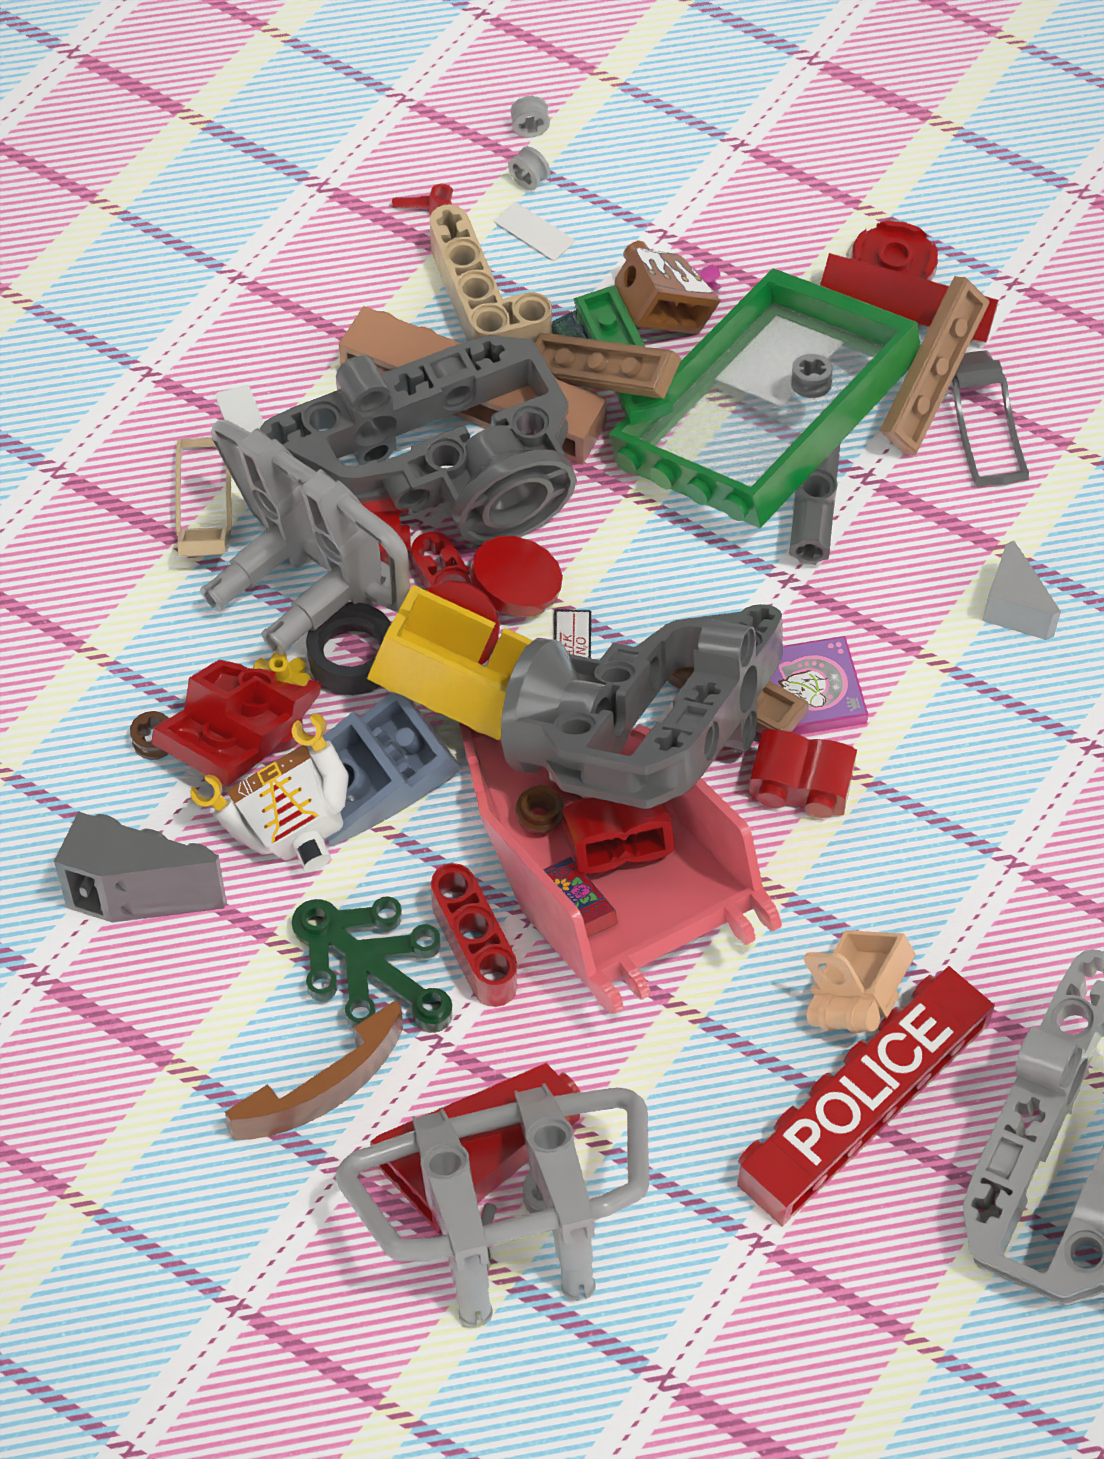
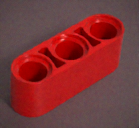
M449 863L439 867L431 879L433 914L474 996L486 1006H504L512 1001L517 992L518 964L516 956L471 870L457 863ZM454 890L460 891L464 895L458 898H448L443 894ZM469 931H480L485 934L477 939H469L463 936ZM493 971L506 975L504 978L496 981L484 977L485 974Z

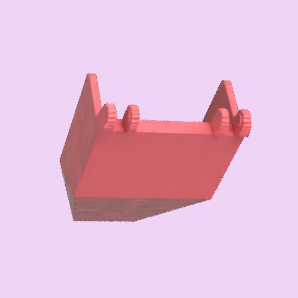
M459 722L480 816L522 913L588 987L598 1003L604 1009H607L608 1012H611V1014H616L624 1008L622 996L611 982L623 976L632 993L639 1000H643L650 996L651 993L644 975L638 968L728 922L733 934L744 945L754 942L756 939L754 928L746 916L743 915L744 913L754 909L759 921L770 932L782 927L779 911L762 885L753 836L749 825L700 778L687 793L664 802L673 825L675 850L672 853L649 862L626 861L609 871L585 873L616 910L618 919L617 924L588 937L578 908L543 870L568 857H572L574 860L565 837L563 820L555 830L539 834L523 828L515 814L516 802L519 796L527 789L537 785L548 786L555 790L563 800L564 807L584 798L561 790L556 782L550 780L546 767H543L537 773L513 770L505 760L501 738L497 740L486 734L478 733L469 726ZM641 724L632 728L627 742L619 754L626 756L634 754L651 729ZM543 808L531 810L533 814L539 816L548 814Z

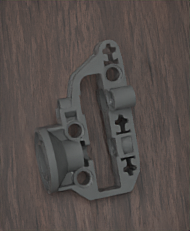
M494 335L484 336L454 345L381 374L371 357L365 355L356 356L344 362L336 371V391L285 410L266 420L260 427L263 433L271 440L276 439L293 457L316 472L322 469L335 482L340 481L357 497L360 503L391 498L396 508L400 510L411 508L415 514L444 502L463 539L476 545H482L485 541L497 536L522 537L540 528L562 510L572 497L577 482L574 469L562 450V445L568 434V422L566 420L568 400L537 346L530 339ZM525 386H531L537 395L536 398L493 414L491 417V427L474 434L471 438L466 426H461L410 446V451L387 459L397 449L396 436ZM353 453L360 466H346L340 463L338 459ZM442 466H452L449 468H441Z
M756 604L744 608L741 612L675 620L665 624L636 647L612 643L600 660L569 654L561 641L537 637L525 647L516 662L506 689L501 721V742L505 760L513 770L525 773H537L540 769L546 767L559 788L565 792L644 809L655 807L687 793L705 774L723 746L747 751L751 747L757 730V698L776 672L783 657V621L781 610L767 604ZM694 666L693 674L673 699V708L662 723L656 722L634 754L630 756L619 754L627 742L631 729L671 675L680 668Z

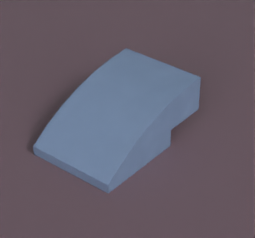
M391 692L361 717L353 711L323 735L325 741H331L349 776L345 807L341 811L343 826L341 830L325 839L330 845H335L380 824L426 796L462 769L461 765L413 700Z

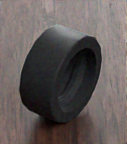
M347 602L315 631H308L306 648L311 674L322 684L321 686L336 694L355 696L370 693L381 685L367 679L375 658L365 664L352 667L338 665L325 657L324 646L329 639L339 633L348 631L365 632L375 637L379 642V646H381L392 622L383 611L369 604Z

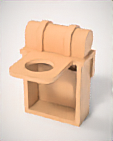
M845 930L833 953H806L803 960L816 981L815 985H812L810 988L814 997L807 1008L806 1017L808 1024L812 1027H821L827 1031L845 1029L852 1033L875 1031L879 1026L880 1017L887 1018L899 997L897 988L916 955L905 933ZM820 964H826L823 971L820 969Z

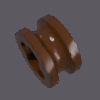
M158 711L144 712L138 715L130 726L132 746L135 752L144 759L159 760L168 755L167 752L145 739V736H149L155 726L169 718L164 713Z

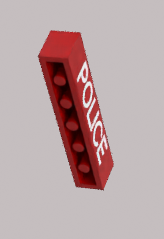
M950 966L946 967L936 978L931 974L926 976L911 995L913 1000L903 1010L899 1007H894L889 1016L883 1018L877 1028L880 1032L868 1043L864 1039L858 1041L846 1054L843 1060L845 1065L834 1076L827 1072L820 1077L809 1091L811 1098L799 1109L795 1106L788 1108L776 1121L773 1127L775 1132L764 1143L759 1139L751 1143L738 1160L740 1168L737 1186L782 1227L988 1027L995 1004Z

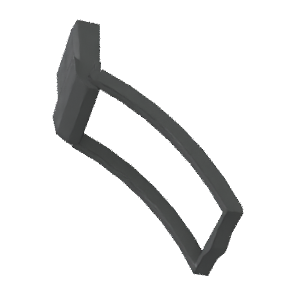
M988 350L967 352L964 354L952 379V390L960 435L974 484L977 487L1004 485L1015 481L1029 480V470L1014 423L1007 378L1002 371L1001 363L999 360H994ZM1000 383L1009 433L1021 471L980 477L967 435L959 388Z

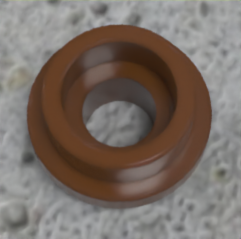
M543 785L533 786L519 796L515 808L516 818L520 825L530 832L548 833L555 830L561 824L564 803L552 788ZM543 808L548 814L539 816L533 814L531 810Z

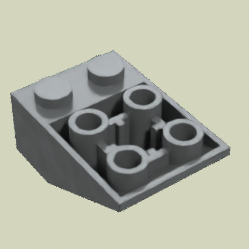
M78 811L54 860L66 908L111 923L223 909L227 903L219 855L214 854L212 850L198 843L185 845L169 840L165 835L153 829L144 828L140 831L121 825L118 820L106 814H96L93 816Z

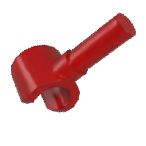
M439 183L431 188L429 196L393 197L392 207L427 209L431 215L440 206L452 205L453 188L450 185Z

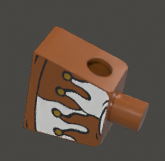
M642 240L630 243L623 252V257L626 261L616 275L614 285L634 324L638 327L700 334L721 302L720 298L681 255L651 250Z

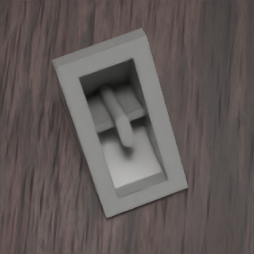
M1015 540L1008 542L1005 545L988 595L982 621L1040 639H1050L1055 635L1061 610Z

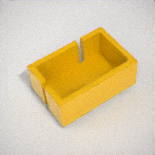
M412 585L399 612L384 636L367 679L381 685L390 692L398 693L424 705L433 712L441 713L467 725L478 733L500 740L506 689L516 662L525 647L533 640L504 627L487 666L480 665L478 661L495 626V622Z

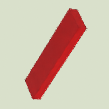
M833 253L828 254L820 286L900 315L927 327H930L949 288V285ZM985 296L990 303L972 338L985 343L988 342L1000 299Z

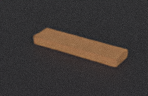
M954 276L879 430L904 454L916 456L990 303L967 277Z
M540 333L535 343L553 376L559 381L574 386L664 399L682 359L673 350Z

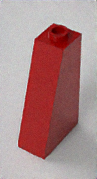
M544 1063L428 1114L440 1112V1109H443L450 1119L515 1103L514 1091L522 1092L542 1087V1084L547 1086L553 1096L579 1093L580 1089L566 1073L561 1072L558 1075L547 1063ZM580 1114L564 1116L571 1126L580 1120ZM413 1120L377 1135L370 1141V1146L414 1131ZM520 1123L459 1138L461 1145L469 1154L472 1182L477 1203L482 1201L529 1162ZM419 1152L377 1166L438 1234L441 1235L442 1232L433 1209L427 1203Z

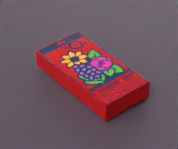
M568 857L543 869L580 911L588 937L618 923L616 910L588 876L578 871L572 857Z

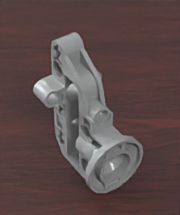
M1096 949L1085 950L1075 957L1059 983L1040 1027L1033 1026L1027 1033L1016 1060L1015 1070L1017 1078L973 1172L963 1204L969 1252L973 1257L974 1263L981 1269L1062 1305H1072L1104 1293V1145L1083 1186L1072 1217L1047 1272L1041 1273L1005 1257L1004 1254L1027 1205L1026 1192L1040 1161L1046 1162L1066 1115L1072 1114V1108L1085 1077L1090 1074L1088 1066L1101 1038L1104 1037V981L1096 980L1089 993L1091 1003L1085 999L1088 990L1085 976L1093 978L1097 971L1103 972L1104 976V951ZM1069 1016H1081L1088 1021L1087 1027L1079 1034H1067L1060 1029L1061 1023ZM1035 1109L1039 1110L1042 1123L1033 1121L1027 1130V1139L1023 1138L1025 1126L1021 1115L1031 1116ZM994 1192H997L999 1195L996 1199V1207L1000 1217L990 1216L986 1223H983L978 1210L979 1208L988 1210L995 1199ZM1085 1245L1095 1246L1103 1253L1102 1259L1093 1268H1081L1073 1262V1256L1077 1249Z

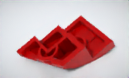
M219 659L189 677L185 708L153 728L151 744L204 775H214L223 786L228 787L258 764L292 730L293 724L297 720L300 721L320 695L322 684L314 680H308L305 686L277 680L276 672L261 668L252 669L239 663Z

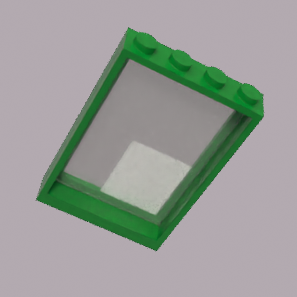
M772 268L680 361L668 388L674 412L631 426L627 417H625L609 433L615 462L618 467L628 474L639 475L654 482L662 489H671L689 497L699 505H707L726 513L733 520L744 521L761 528L909 370L921 346L917 322ZM805 354H819L831 361L833 365L832 385L828 394L818 398H805L793 391L791 387L792 364L796 358Z

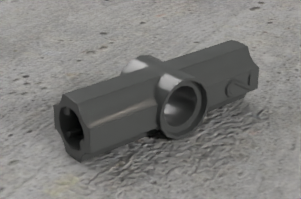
M841 443L795 491L789 555L795 557L801 564L816 565L822 560H828L830 556Z

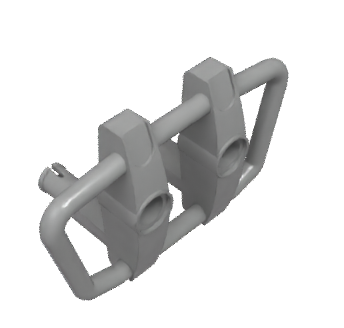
M228 420L216 421L211 428L212 440L249 510L265 525L266 531L230 560L231 565L207 585L200 588L201 595L210 607H215L217 612H221L247 587L253 588L288 558L290 564L296 568L311 559L326 569L328 573L293 601L290 610L261 632L265 643L272 651H276L278 655H283L290 646L309 630L315 631L348 601L354 604L358 602L369 604L373 601L394 612H399L410 590L407 548L397 532L365 508L340 481L335 482L322 469L317 472L293 457L276 439L271 440L259 428L249 432ZM378 542L389 556L391 589L380 584L381 561Z
M542 1084V1087L522 1092L514 1091L516 1102L450 1119L443 1109H440V1112L420 1117L412 1116L414 1131L357 1150L345 1157L337 1168L336 1183L346 1200L388 1257L397 1261L438 1260L448 1257L451 1276L457 1293L459 1319L468 1327H477L476 1311L480 1312L482 1326L486 1325L493 1316V1308L490 1304L487 1264H489L487 1247L553 1231L555 1251L560 1261L562 1293L570 1300L580 1301L579 1285L583 1284L585 1299H588L594 1294L596 1289L592 1270L593 1250L591 1239L595 1237L594 1220L608 1217L639 1202L645 1197L649 1189L648 1108L644 1099L638 1093L627 1088L613 1087L553 1096L547 1086ZM610 1109H623L627 1112L628 1183L601 1196L589 1199L575 1147L573 1127L564 1116ZM520 1123L528 1153L530 1174L534 1182L537 1183L548 1209L482 1225L472 1182L469 1154L461 1145L459 1138ZM419 1152L427 1203L433 1209L443 1236L401 1239L357 1176L365 1170Z

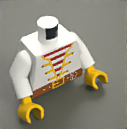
M316 713L310 716V720L316 729V735L307 734L303 729L302 723L297 720L292 726V735L301 746L228 789L227 792L230 798L225 800L221 795L222 784L214 775H205L204 777L214 788L215 794L213 797H202L193 786L190 789L193 802L203 807L212 806L215 809L213 816L237 841L260 854L274 853L283 860H289L298 855L305 871H314L322 868L331 860L323 840L341 830L343 826L341 811L345 807L349 777L331 741H325L323 738L327 727L326 720L323 716Z

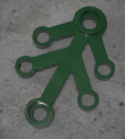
M390 896L377 899L372 907L338 910L329 901L312 899L299 905L292 916V930L295 937L300 942L309 946L311 971L307 975L306 984L311 998L316 1001H328L337 992V978L334 971L329 968V946L346 958L349 1000L345 1005V1016L348 1025L353 1029L356 1025L376 1013L375 1004L369 998L367 973L412 1006L413 1021L422 1031L437 1033L449 1026L453 1018L450 996L439 988H423L384 959L414 955L422 959L434 957L439 952L441 946L439 931L432 925L422 924L415 927L411 935L361 940L356 939L345 931L373 926L383 931H391L397 928L402 921V908L399 901ZM384 909H391L395 912V915L391 918H382L378 913ZM314 917L325 919L320 925L308 923V920ZM421 937H430L434 942L430 946L424 947L420 946L417 940ZM319 979H327L331 982L325 989H317L313 986L314 982ZM429 1001H437L441 1004L440 1008L434 1011L425 1009L423 1005ZM359 1007H364L370 1011L363 1018L354 1017L351 1013Z

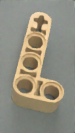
M443 205L436 208L430 216L431 253L466 340L470 341L494 335L530 339L536 343L540 333L552 334V305L549 299L543 294L536 292L522 293L502 299L468 214L464 209L455 205Z

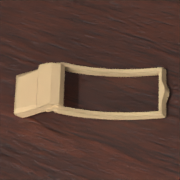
M212 437L177 439L175 507L176 532L179 537L177 542L178 556L223 555L226 553V548H230L228 536L231 535L232 476L226 467L227 527L181 529L182 448L216 446Z

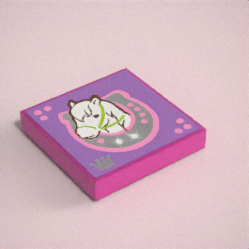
M846 636L783 646L782 660L769 681L808 701L809 710L792 733L800 735L867 724L869 714Z

